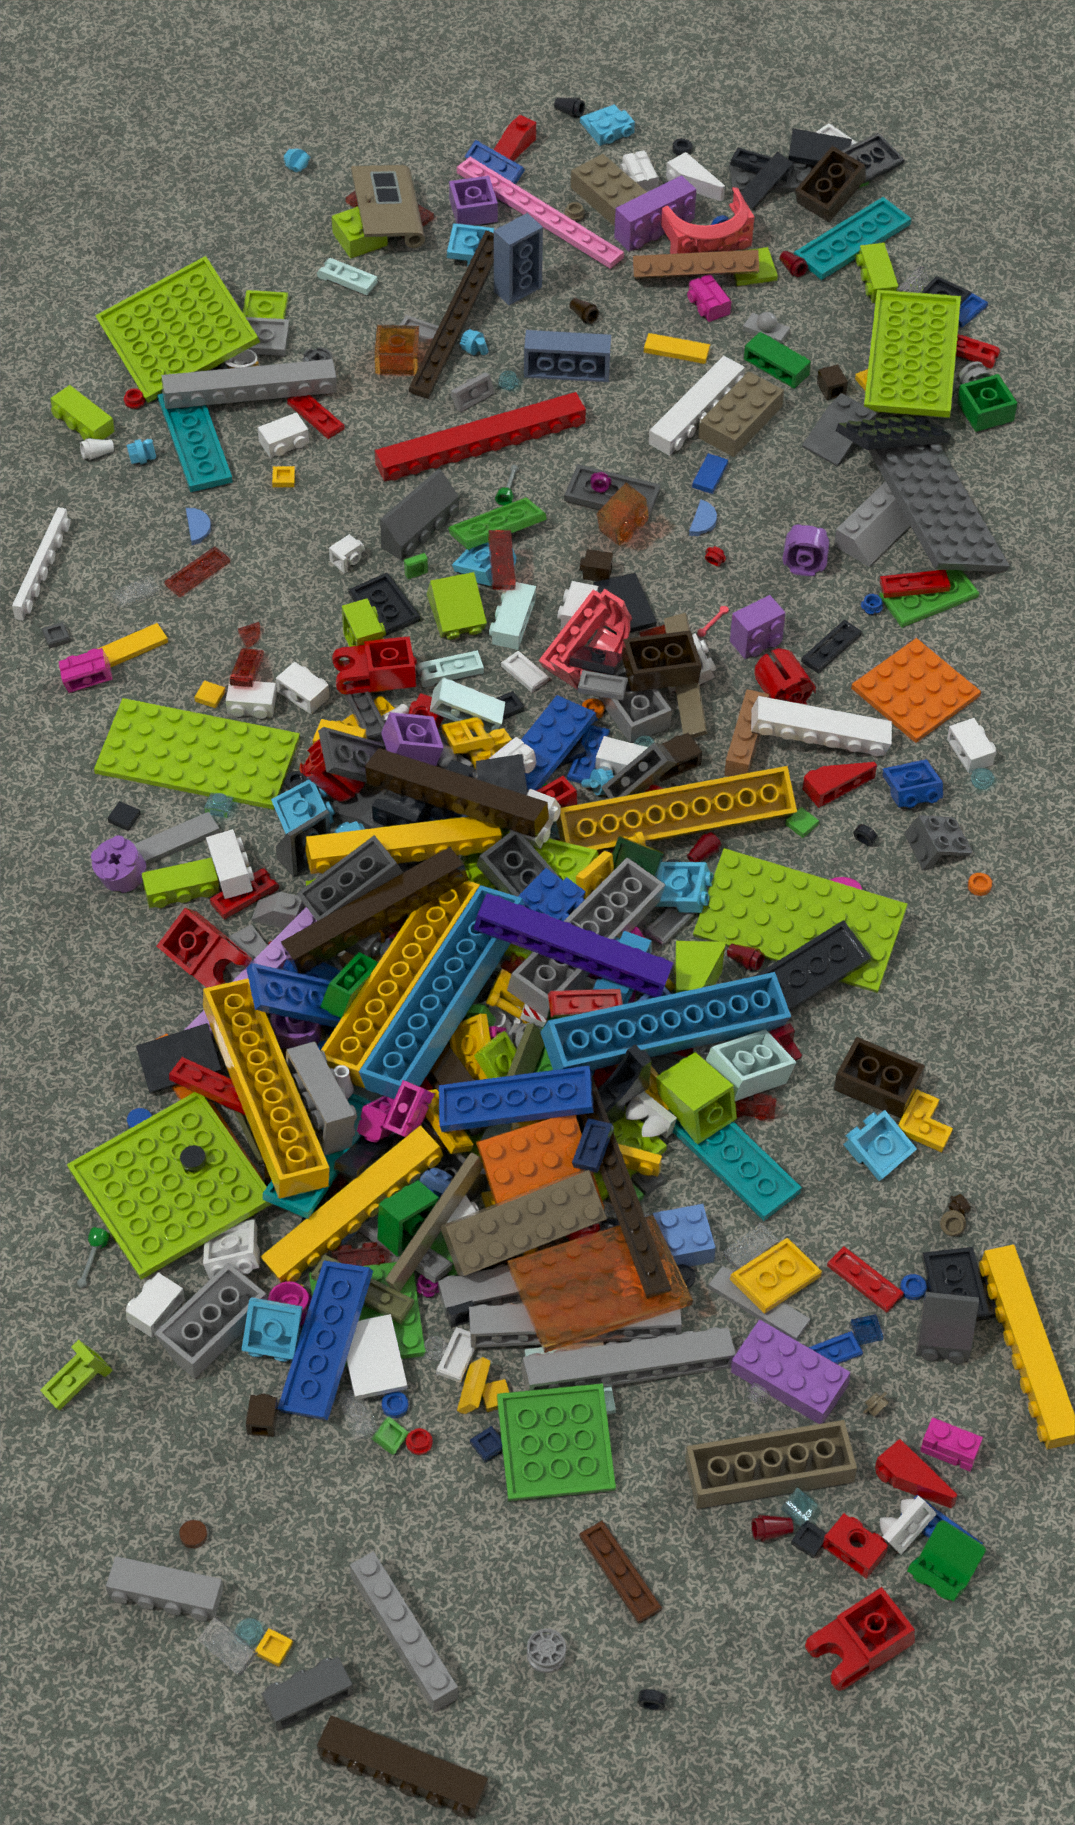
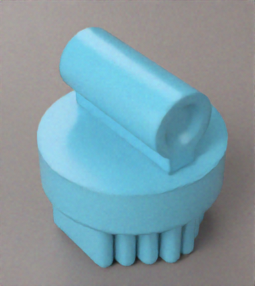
M299 148L289 149L284 155V163H286L285 166L290 170L301 172L302 169L307 167L311 157Z
M471 329L464 332L460 342L463 350L471 355H475L478 351L482 355L488 354L489 350L483 333Z
M141 439L134 440L135 443L127 444L131 464L139 462L144 464L147 463L146 460L156 458L152 439H146L141 442Z
M594 769L591 772L590 779H583L581 784L584 788H592L596 795H604L606 793L601 787L613 778L614 775L611 773L612 770Z

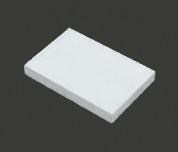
M391 1314L358 1321L346 1359L355 1400L407 1389Z

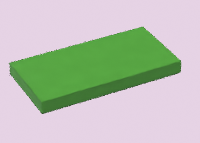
M523 498L449 526L448 529L451 536L469 550L547 519L546 513L528 498Z
M946 570L950 591L884 598L881 592L879 596L903 628L979 597V592L962 570Z

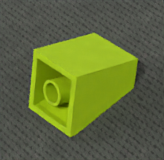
M474 572L430 581L426 594L441 638L455 639L460 637V634L469 632V635H476L481 633L482 629H485L487 622Z
M676 941L674 994L716 985L723 969L725 942Z
M696 1052L687 1058H683L679 1063L656 1077L658 1095L674 1116L677 1117V1120L696 1144L701 1143L737 1119L733 1085Z

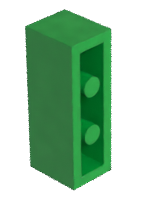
M759 332L745 345V361L793 389L810 375L811 361L762 332Z
M359 952L329 983L320 1007L327 1010L330 1014L342 1018L379 962Z

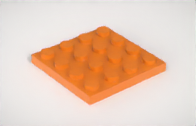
M917 638L856 680L851 686L853 691L885 718L892 721V724L915 743L981 695V691Z
M576 1115L548 1118L476 1142L495 1204L582 1170L573 1168L572 1165L582 1136ZM589 1171L594 1182L596 1191L598 1193L599 1199L601 1201L602 1207L604 1209V1205L600 1196V1192L595 1180L594 1173Z

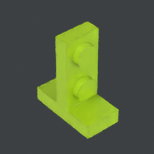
M77 1340L71 1346L77 1354L40 1389L59 1411L98 1373L106 1377L113 1371L96 1351L80 1340Z

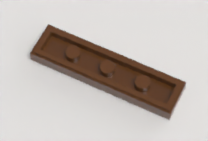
M603 1521L579 1533L580 1539L638 1624L662 1611L661 1605Z

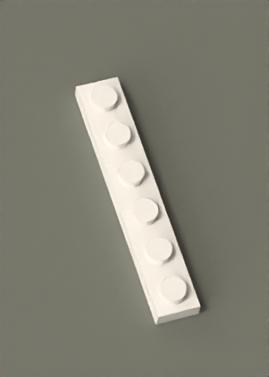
M57 508L13 602L14 618L23 621L26 614H30L33 598L38 597L40 583L42 580H46L48 566L53 564L55 551L62 545V535L64 531L67 532L69 530L70 519L67 517V510L65 508Z

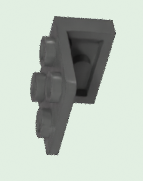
M918 815L904 833L923 870L931 869L942 855L969 856L972 853L968 840L953 817Z

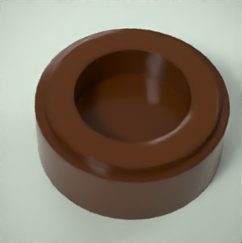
M189 1520L180 1528V1540L187 1548H199L207 1540L206 1527L199 1520Z

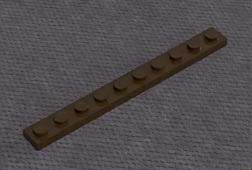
M485 231L409 386L410 393L427 399L430 398L494 265V233Z
M592 1074L593 1113L579 1114L584 1128L588 1119L610 1123ZM612 1132L599 1170L646 1298L649 1299L672 1291L614 1132Z

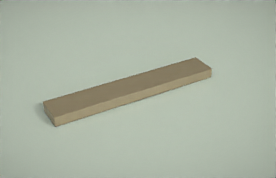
M686 613L664 618L666 633L690 630ZM699 683L675 686L683 734L689 733L692 738L708 734Z
M473 1153L469 1154L386 1277V1282L390 1288L400 1292L441 1232L440 1226L447 1223L484 1168L479 1156Z

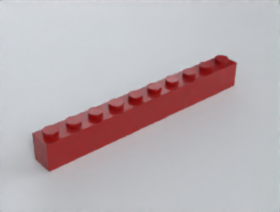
M573 392L375 450V464L384 482L398 480L400 477L418 474L430 468H439L441 465L451 462L456 463L472 456L477 457L485 452L500 450L502 447L518 445L526 440L538 439L550 433H559L571 427H579L586 422V409L578 394Z

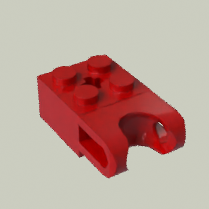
M410 636L364 641V645L341 647L333 652V665L340 671L336 677V687L341 694L416 687L415 664ZM346 657L349 660L341 661L339 659ZM346 681H352L350 684H343Z
M186 907L156 946L206 988L226 984L223 979V971L229 963L247 967L252 961V957L202 915Z
M880 1587L837 1615V1619L812 1634L805 1643V1649L814 1658L827 1653L837 1654L842 1658L843 1661L831 1673V1684L836 1690L842 1691L915 1643V1629L883 1587Z

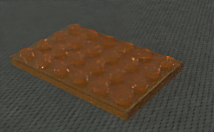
M654 1215L647 1216L645 1219L672 1291L649 1299L646 1298L620 1225L508 1261L509 1271L544 1353L692 1305L693 1299Z

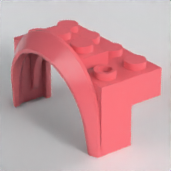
M732 188L734 192L733 203L729 204L735 216L715 225L691 224L677 217L669 206L662 208L661 226L671 242L670 254L735 251L752 246L754 215L739 189Z
M593 589L539 659L542 667L578 690L583 669L569 665L570 657L588 642L597 629L598 631L588 647L622 654L623 639L629 638L630 621L632 620L625 602L606 589L601 594ZM603 626H607L610 629L614 630L615 632H617V635L607 630Z

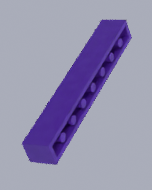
M488 893L483 900L474 925V930L653 997H661L673 962L663 957H657L639 948L630 947L617 940L606 938L593 931L579 928L569 922H563L545 913H539L523 905L512 903Z

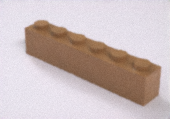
M743 250L633 256L634 279L759 273V251Z

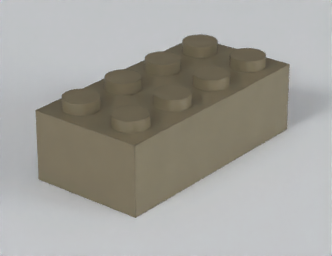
M604 154L571 170V188L614 227L616 208L647 193Z
M748 371L700 420L698 438L735 457L782 408L784 390Z

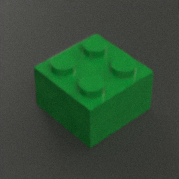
M999 374L961 384L957 404L975 432L1013 422L1015 419L1018 403Z
M417 1180L411 1185L403 1187L401 1191L391 1197L385 1198L379 1203L377 1240L395 1256L399 1257L402 1255L438 1202L439 1197Z

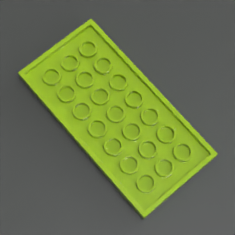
M877 290L864 407L875 412L950 418L961 296Z
M122 698L95 765L94 773L274 810L271 799L280 795L300 739V733Z
M723 849L711 882L712 886L708 890L709 903L708 906H703L702 913L699 915L693 932L694 937L710 942H725L726 947L733 943L759 948L765 954V959L777 962L844 920L872 959L871 962L843 978L840 982L878 993L907 909V903L729 849Z

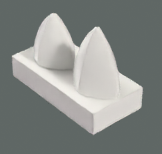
M642 1092L631 1099L626 1108V1119H642L645 1121L642 1127V1137H654L661 1134L664 1138H667L672 1134L677 1117L647 1093Z
M919 1496L916 1499L901 1500L902 1515L898 1519L892 1517L880 1518L883 1538L900 1554L907 1549L937 1514Z

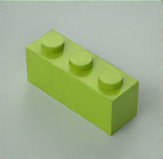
M885 243L860 245L859 254L856 255L857 267H861V280L866 282V295L870 296L872 303H876L877 290L898 291L899 286Z
M71 385L50 398L52 414L57 419L61 418L65 421L71 430L75 429L79 432L84 440H104L115 432L113 418Z
M212 857L141 873L149 908H163L167 904L176 902L186 903L194 898H208L216 893H220Z

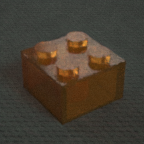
M377 325L375 374H416L420 348L419 326Z
M627 482L597 513L600 531L618 546L623 542H628L638 526L642 527L647 522L649 516L646 498Z

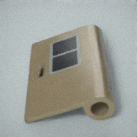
M405 165L351 166L364 237L404 236L405 244L408 247L417 248L422 246L425 242V235L409 167Z

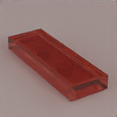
M489 530L488 543L492 589L515 590L516 582L511 530Z
M214 546L165 580V586L180 598L230 563V558Z
M241 649L230 676V686L253 687L264 658L263 650Z

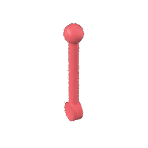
M721 606L720 612L703 629L701 628L697 631L698 636L704 637L706 631L723 614L728 613V607Z

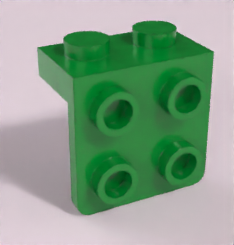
M941 1520L937 1523L920 1556L911 1562L907 1572L912 1574L913 1579L918 1583L935 1589L937 1595L941 1598L954 1602L965 1591L986 1553V1548L947 1521Z

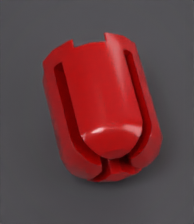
M777 648L772 650L771 654L775 662L771 660L767 653L763 655L755 665L754 675L763 691L769 694V698L808 705L806 701L812 692L816 693V686L794 654L787 649Z
M320 739L307 750L310 755L306 759L305 764L300 763V772L335 801L345 802L355 797V793L358 794L365 785V782L331 774L326 771Z

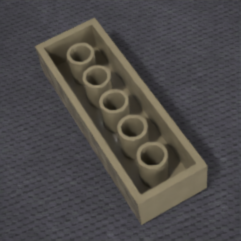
M580 1170L441 1225L440 1228L457 1274L465 1276L607 1218L589 1170Z
M844 1420L691 1445L686 1447L685 1463L696 1509L853 1483L857 1471Z

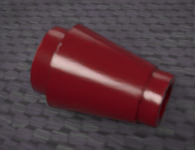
M783 251L780 254L779 260L791 276L802 277L807 272L808 265L804 258L788 251Z
M708 832L700 837L686 856L690 862H702L719 852L722 844L715 834Z
M732 943L727 950V957L749 971H758L763 965L765 954L759 948Z
M758 1515L751 1522L753 1538L765 1542L792 1534V1518Z

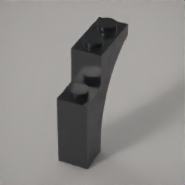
M451 759L446 770L473 778V767ZM408 796L396 799H376L372 805V820L380 825L387 826L424 822L428 815L436 820L452 819L455 814L454 811L415 800Z
M636 1044L627 1049L618 1067L598 1089L611 1124L624 1117L625 1103L649 1089L651 1058L646 1051H641ZM576 1115L581 1134H583L584 1126L580 1115Z

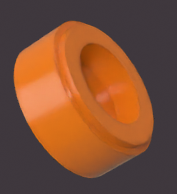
M590 698L583 702V707L595 709L596 718L600 719L604 715L605 707L599 699Z
M974 873L970 876L968 889L971 893L977 896H984L991 891L992 880L987 874Z

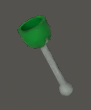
M516 464L510 468L511 474L506 487L500 488L496 493L495 501L499 505L505 506L513 501L514 495L510 487L515 473L519 471V467Z
M93 1227L89 1232L88 1242L92 1250L83 1275L77 1281L79 1288L87 1286L86 1279L97 1249H102L109 1241L110 1233L104 1229Z

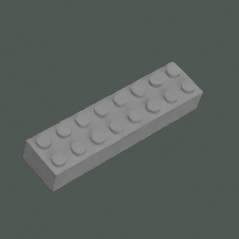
M626 858L563 922H569L579 928L616 940V938H621L623 931L631 932L660 902L666 884L629 858ZM533 952L511 974L507 991L547 1019L551 1014L548 993L550 991L575 990L590 973Z

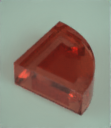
M259 622L238 628V633L246 649L253 646L260 637L261 629Z

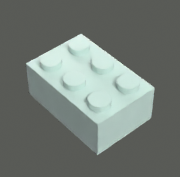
M766 1029L711 1047L705 1060L733 1085L735 1101L786 1084L796 1064V1061Z

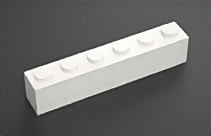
M723 356L649 430V445L669 456L675 450H680L683 442L694 435L700 420L744 376L745 367Z
M758 696L752 707L751 732L760 733L761 735H772L787 740L804 741L808 744L814 743L830 748L846 749L851 752L868 753L873 756H885L892 744V721Z

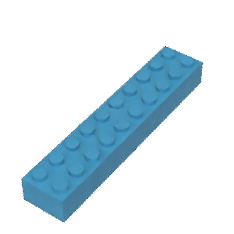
M479 886L360 1069L359 1074L366 1090L395 1099L403 1080L420 1087L511 944L474 930L477 914L486 894L499 896L504 900L525 906L523 898L485 886Z
M775 972L549 1020L540 1033L553 1070L590 1066L591 1070L620 1064L627 1049L635 1044L641 1051L644 1050L650 1057L743 1037L765 1029L771 1031L784 1026L791 1018V1014Z

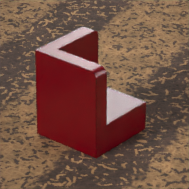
M791 1023L769 1031L771 1036L795 1061L802 1058L801 1052L793 1041L795 1030Z

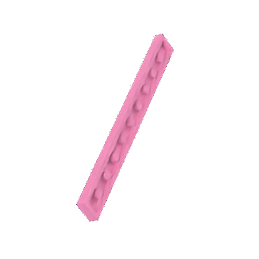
M469 157L457 166V174L465 179L489 176L497 199L523 215L528 213L544 228L611 269L624 258L622 250L472 157Z

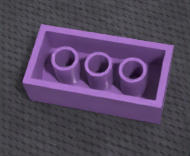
M681 175L617 207L615 210L614 238L629 252L641 248L651 240H657L661 235L665 234L661 226L662 208L665 206H669L681 220L690 223L695 218L696 188Z
M760 1319L732 1359L731 1373L818 1424L825 1422L849 1385L851 1373Z

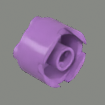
M799 524L792 527L786 535L783 551V563L790 568V572L795 575L814 576L816 572L820 570L822 572L825 569L829 551V539L826 530Z
M120 835L103 842L92 852V868L107 889L124 893L135 889L142 883L141 873L145 872L146 862L130 840Z
M271 1014L272 1030L280 1048H293L311 1042L319 1043L322 1036L321 1024Z

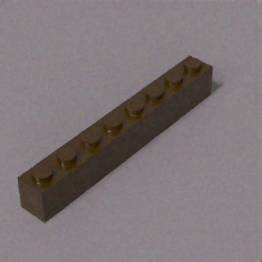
M378 748L365 765L368 784L442 807L458 814L470 816L501 828H507L523 835L536 838L549 820L548 802L387 750Z
M448 847L281 941L287 959L299 974L311 970L329 958L334 957L345 949L468 881L469 878L464 863L452 848Z

